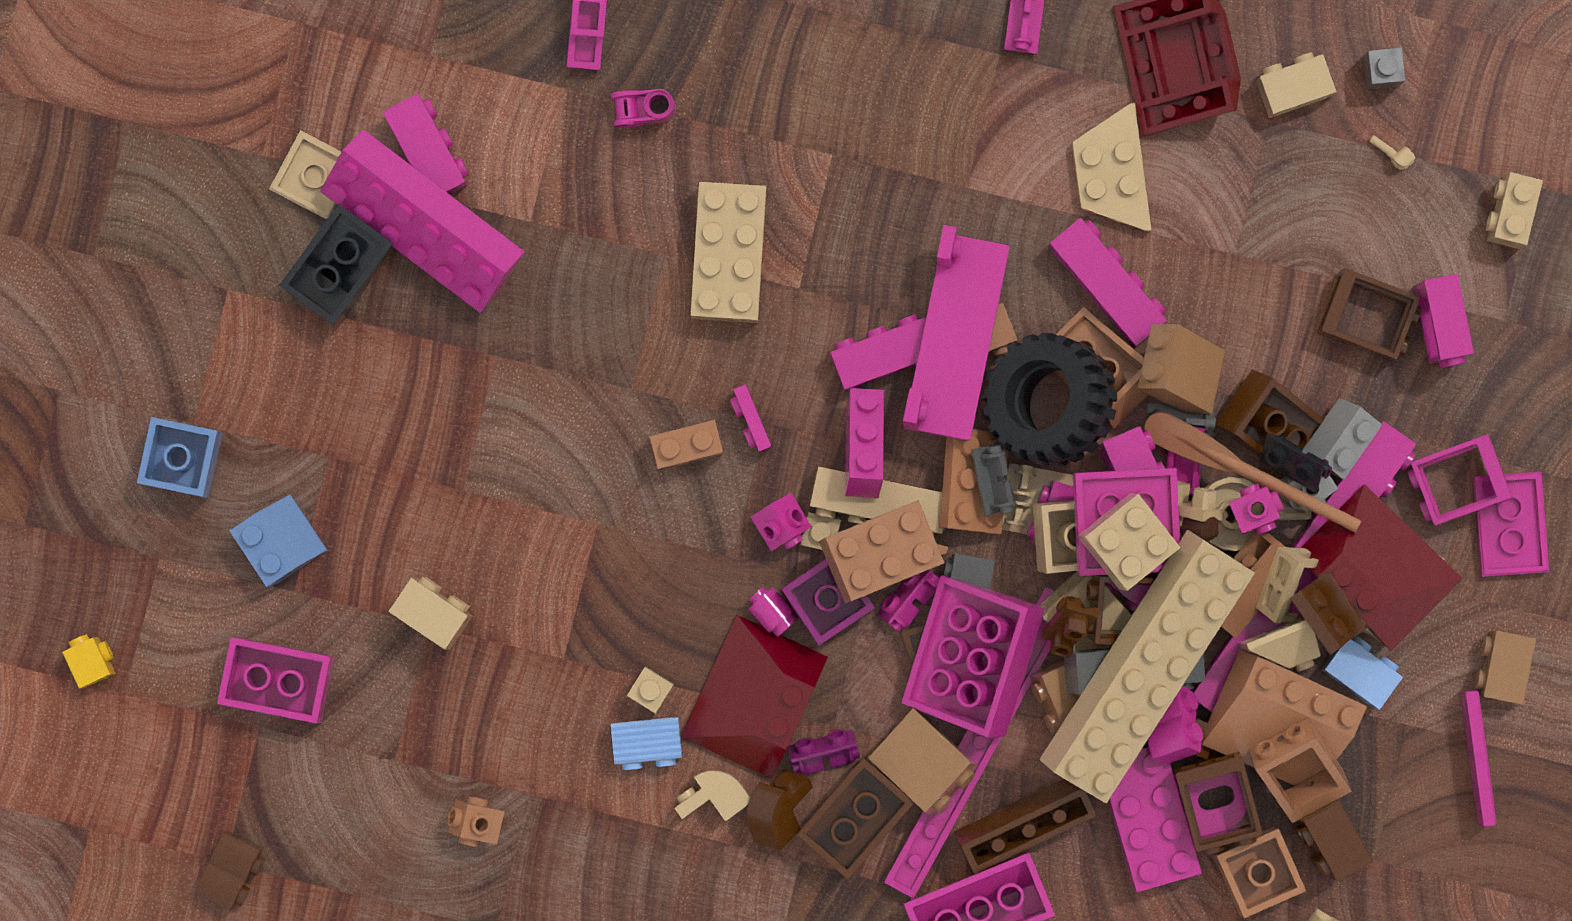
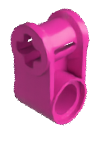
M663 89L627 90L610 94L611 100H614L616 120L613 122L614 128H632L646 124L665 123L671 120L676 113L674 99L669 92ZM658 98H664L669 102L667 111L662 114H655L651 110L653 101ZM626 103L628 108V116L626 115Z

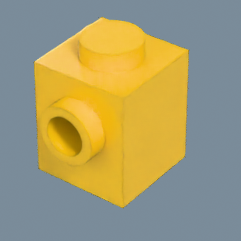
M87 634L69 642L71 648L62 652L79 689L87 688L116 674L110 660L114 659L113 653L106 641L101 642L99 637L89 639Z

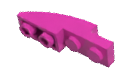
M572 0L567 67L600 70L607 0Z

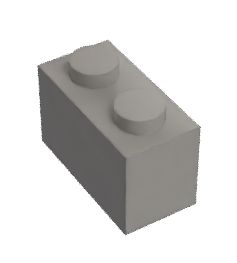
M1339 398L1303 449V453L1307 454L1310 452L1322 460H1328L1329 465L1332 467L1331 474L1344 480L1382 424L1362 407Z

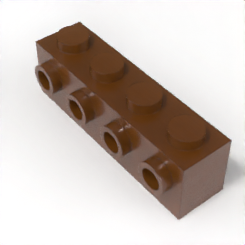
M1064 779L954 831V834L973 873L976 874L1075 826H1079L1097 815L1086 791Z

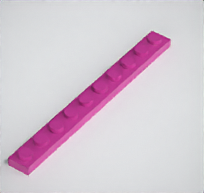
M1045 587L1035 605L1039 606L1054 591ZM1043 620L1037 633L1011 720L1032 683L1030 675L1039 671L1050 651L1051 640L1042 638L1043 628L1047 625ZM968 729L966 730L958 748L978 765L973 771L975 777L965 788L961 789L959 787L953 793L951 804L941 814L936 812L932 816L922 811L884 883L914 899L1002 737L988 738Z

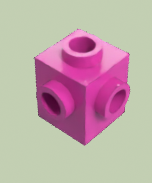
M1259 484L1240 490L1241 497L1229 502L1242 535L1256 530L1257 535L1277 528L1275 521L1280 519L1278 512L1284 510L1277 492L1270 493L1267 487L1260 489ZM1254 504H1262L1265 510L1261 515H1254L1251 512Z
M792 493L778 499L751 516L770 551L781 545L788 550L803 541L800 534L812 527Z

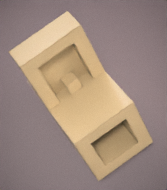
M707 770L694 776V779L701 788L696 791L692 786L676 798L679 804L674 809L683 819L710 799L723 819L727 821L748 805L751 796L740 781L730 773L721 770Z

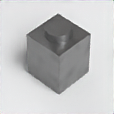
M1402 48L1368 51L1362 57L1366 90L1399 87L1406 81Z

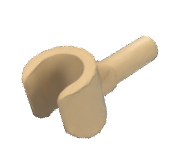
M1375 135L1370 139V143L1390 157L1391 162L1397 169L1404 170L1414 163L1415 156L1408 147L1404 146L1396 152Z

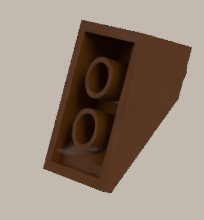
M1252 369L1215 425L1261 458L1268 433L1278 437L1283 435L1287 437V440L1304 449L1324 418L1274 378Z

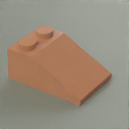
M1084 307L1056 334L1057 336L1062 335L1087 345L1095 350V354L1102 356L1106 361V370L1111 371L1115 379V383L1111 385V388L1117 390V402L1112 403V409L1116 410L1115 419H1109L1108 422L1114 429L1149 395L1138 389L1144 357ZM1062 370L1054 371V373L1069 387L1068 380Z

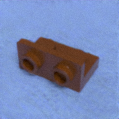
M1326 572L1290 598L1330 655L1367 628V624L1330 572Z

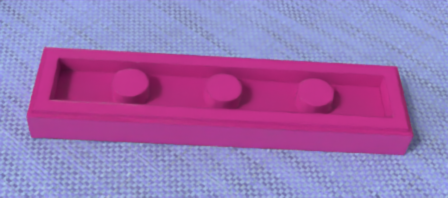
M1476 690L1460 691L1477 824L1483 827L1493 826L1497 822L1480 696Z

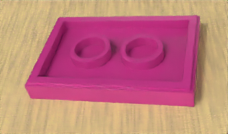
M1542 472L1504 474L1513 498L1475 512L1480 577L1549 572ZM1489 475L1473 477L1474 502L1496 495Z

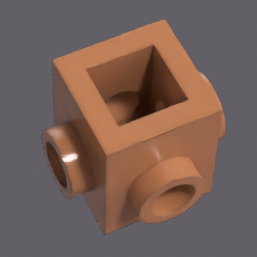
M469 796L468 801L456 799L454 807L450 809L447 818L448 833L458 836V843L478 847L479 841L497 845L505 811L487 806L488 800Z

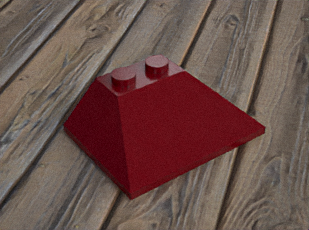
M1133 0L1113 6L1143 136L1237 110L1241 76L1227 15L1219 0Z
M1364 484L1339 509L1362 521L1357 532L1355 533L1328 520L1301 548H1306L1311 552L1309 559L1319 560L1317 567L1305 569L1315 579L1326 572H1330L1367 624V629L1392 651L1463 578Z
M736 615L681 738L773 779L828 657L782 635L777 637L772 631L769 633L764 627Z

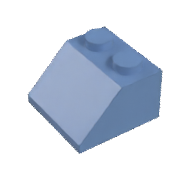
M291 495L258 511L230 530V533L266 587L275 586L327 551V548Z

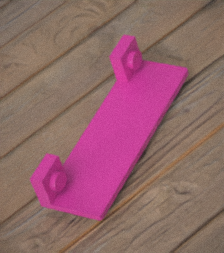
M943 225L930 303L913 385L909 389L903 418L904 429L965 441L971 439L1009 255L1008 245L958 236L957 227Z

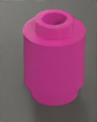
M762 587L749 599L753 605L748 610L769 633L772 631L777 637L797 620L792 614L794 610L773 587L769 591Z

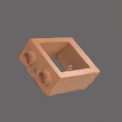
M1309 718L1291 725L1283 732L1268 740L1261 741L1258 745L1249 749L1255 770L1292 823L1352 792L1344 770ZM1313 748L1326 769L1284 791L1270 770Z

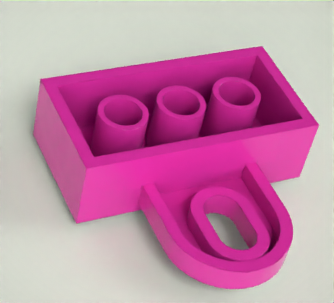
M1149 745L1143 746L1108 800L1133 890L1136 892L1202 874L1176 775L1173 774L1170 763L1164 764L1154 760ZM1236 772L1187 784L1201 836L1231 829L1244 817L1246 807ZM1224 785L1231 788L1233 798L1229 804L1209 810H1204L1200 807L1198 798L1203 791Z

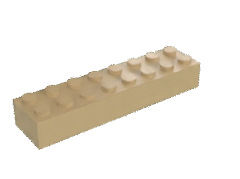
M1189 530L1186 531L1178 544L1181 548L1170 556L1039 759L1054 773L1104 803H1107L1255 574V572Z

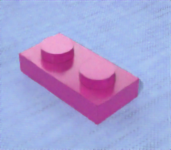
M746 384L733 389L736 397L730 399L737 418L744 415L749 428L744 429L743 432L750 449L757 446L759 453L772 448Z

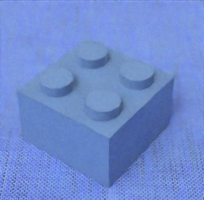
M151 417L137 483L209 498L223 433Z

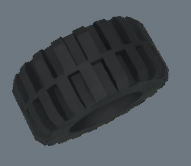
M1053 333L1025 336L1022 339L1023 344L1015 341L1007 347L1008 353L1006 355L1000 354L994 361L997 364L993 372L989 370L985 380L989 381L988 389H983L982 399L987 401V406L982 409L984 419L991 421L987 428L993 437L998 438L997 443L1004 450L1010 451L1012 455L1044 466H1049L1050 464L1056 467L1066 466L1069 461L1076 463L1084 459L1085 455L1083 452H1094L1099 447L1097 440L1100 437L1106 438L1110 431L1107 428L1109 419H1115L1116 410L1112 409V403L1117 402V390L1111 388V385L1115 383L1114 376L1111 371L1106 370L1107 363L1102 356L1095 354V350L1087 345ZM1062 370L1069 384L1068 405L1056 423L1048 428L1038 430L1032 421L1030 413V401L1033 391L1046 375Z

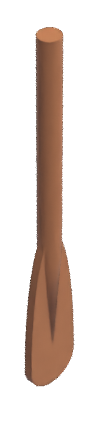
M1155 412L1145 423V431L1148 430L1154 444L1173 453L1215 469L1237 473L1263 487H1267L1273 492L1276 491L1277 494L1355 533L1362 522L1241 461L1218 441L1167 412Z

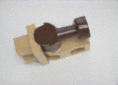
M1177 481L1180 540L1187 530L1206 542L1213 540L1219 533L1218 521L1223 520L1224 510L1215 508L1217 491L1208 488H1194L1192 502L1188 501L1190 484Z

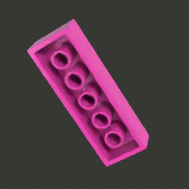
M364 129L342 150L320 190L331 201L343 206L394 244L392 247L479 313L499 294L525 252Z

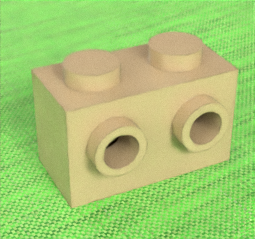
M1513 172L1506 174L1502 179H1498L1494 191V198L1497 199L1495 210L1490 212L1486 223V231H1489L1487 241L1516 249L1527 246L1543 180Z

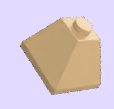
M1299 618L1295 622H1289L1238 643L1241 650L1286 669L1294 667L1295 672L1314 666L1312 659L1321 656L1316 635L1305 618Z

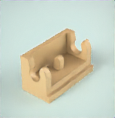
M1277 548L1256 604V608L1275 623L1295 622L1297 619V613H1289L1292 601L1290 598L1294 596L1295 590H1297L1303 569L1315 568L1319 561L1314 558L1309 559L1311 552L1306 548Z

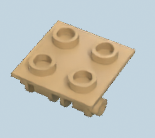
M1009 463L1007 481H1010L1013 500H1016V504L1013 505V512L1003 513L1002 530L1027 534L1033 517L1032 504L1038 502L1043 485L1049 486L1050 482L1055 480L1074 486L1073 475L1034 468L1028 465Z

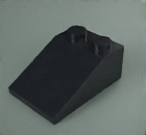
M338 204L279 286L329 323L339 327L365 291L394 244Z

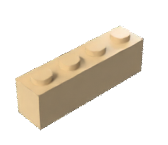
M818 466L810 507L816 508L815 515L835 519L836 513L849 515L848 522L861 524L919 500L933 536L934 534L941 535L943 532V528H940L942 492L883 480L879 498L846 497L845 472Z

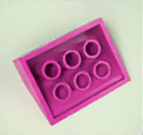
M941 575L901 703L988 738L1005 737L1045 608L1007 594Z

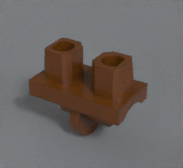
M1073 596L1063 597L1057 604V613L1042 631V638L1051 640L1050 652L1059 656L1069 657L1074 652V645L1078 641H1083L1088 635V629L1098 618L1099 609L1094 607L1085 609L1084 604L1079 598Z

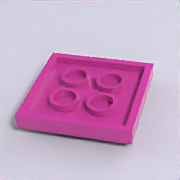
M1177 468L1073 473L1078 576L1107 575L1077 536L1129 493H1136L1141 496L1177 544H1179ZM1169 558L1151 572H1160Z

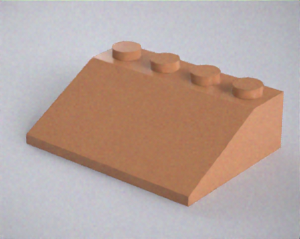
M1239 650L1204 730L1201 744L1224 755L1240 752L1243 762L1255 768L1249 749L1255 747L1261 741L1268 740L1283 732L1291 725L1309 718L1337 760L1354 738L1367 706L1259 656ZM1310 748L1270 771L1276 778L1295 786L1325 770L1326 767L1313 748Z

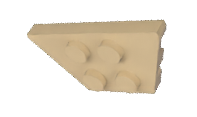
M1131 103L1072 142L1080 210L1107 217L1109 220L1127 224L1143 232H1150L1151 222L1135 103Z

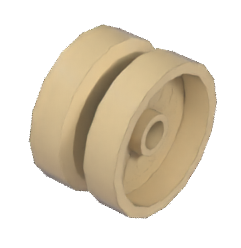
M1228 477L1212 482L1205 487L1217 491L1215 508L1224 510L1223 520L1218 521V535L1213 540L1207 541L1220 551L1234 552L1241 550L1256 532V530L1242 535L1236 518L1232 521L1226 520L1228 513L1225 510L1231 509L1229 502L1241 497L1240 490L1255 485L1245 478ZM1254 504L1251 508V512L1254 515H1261L1265 510L1262 504Z

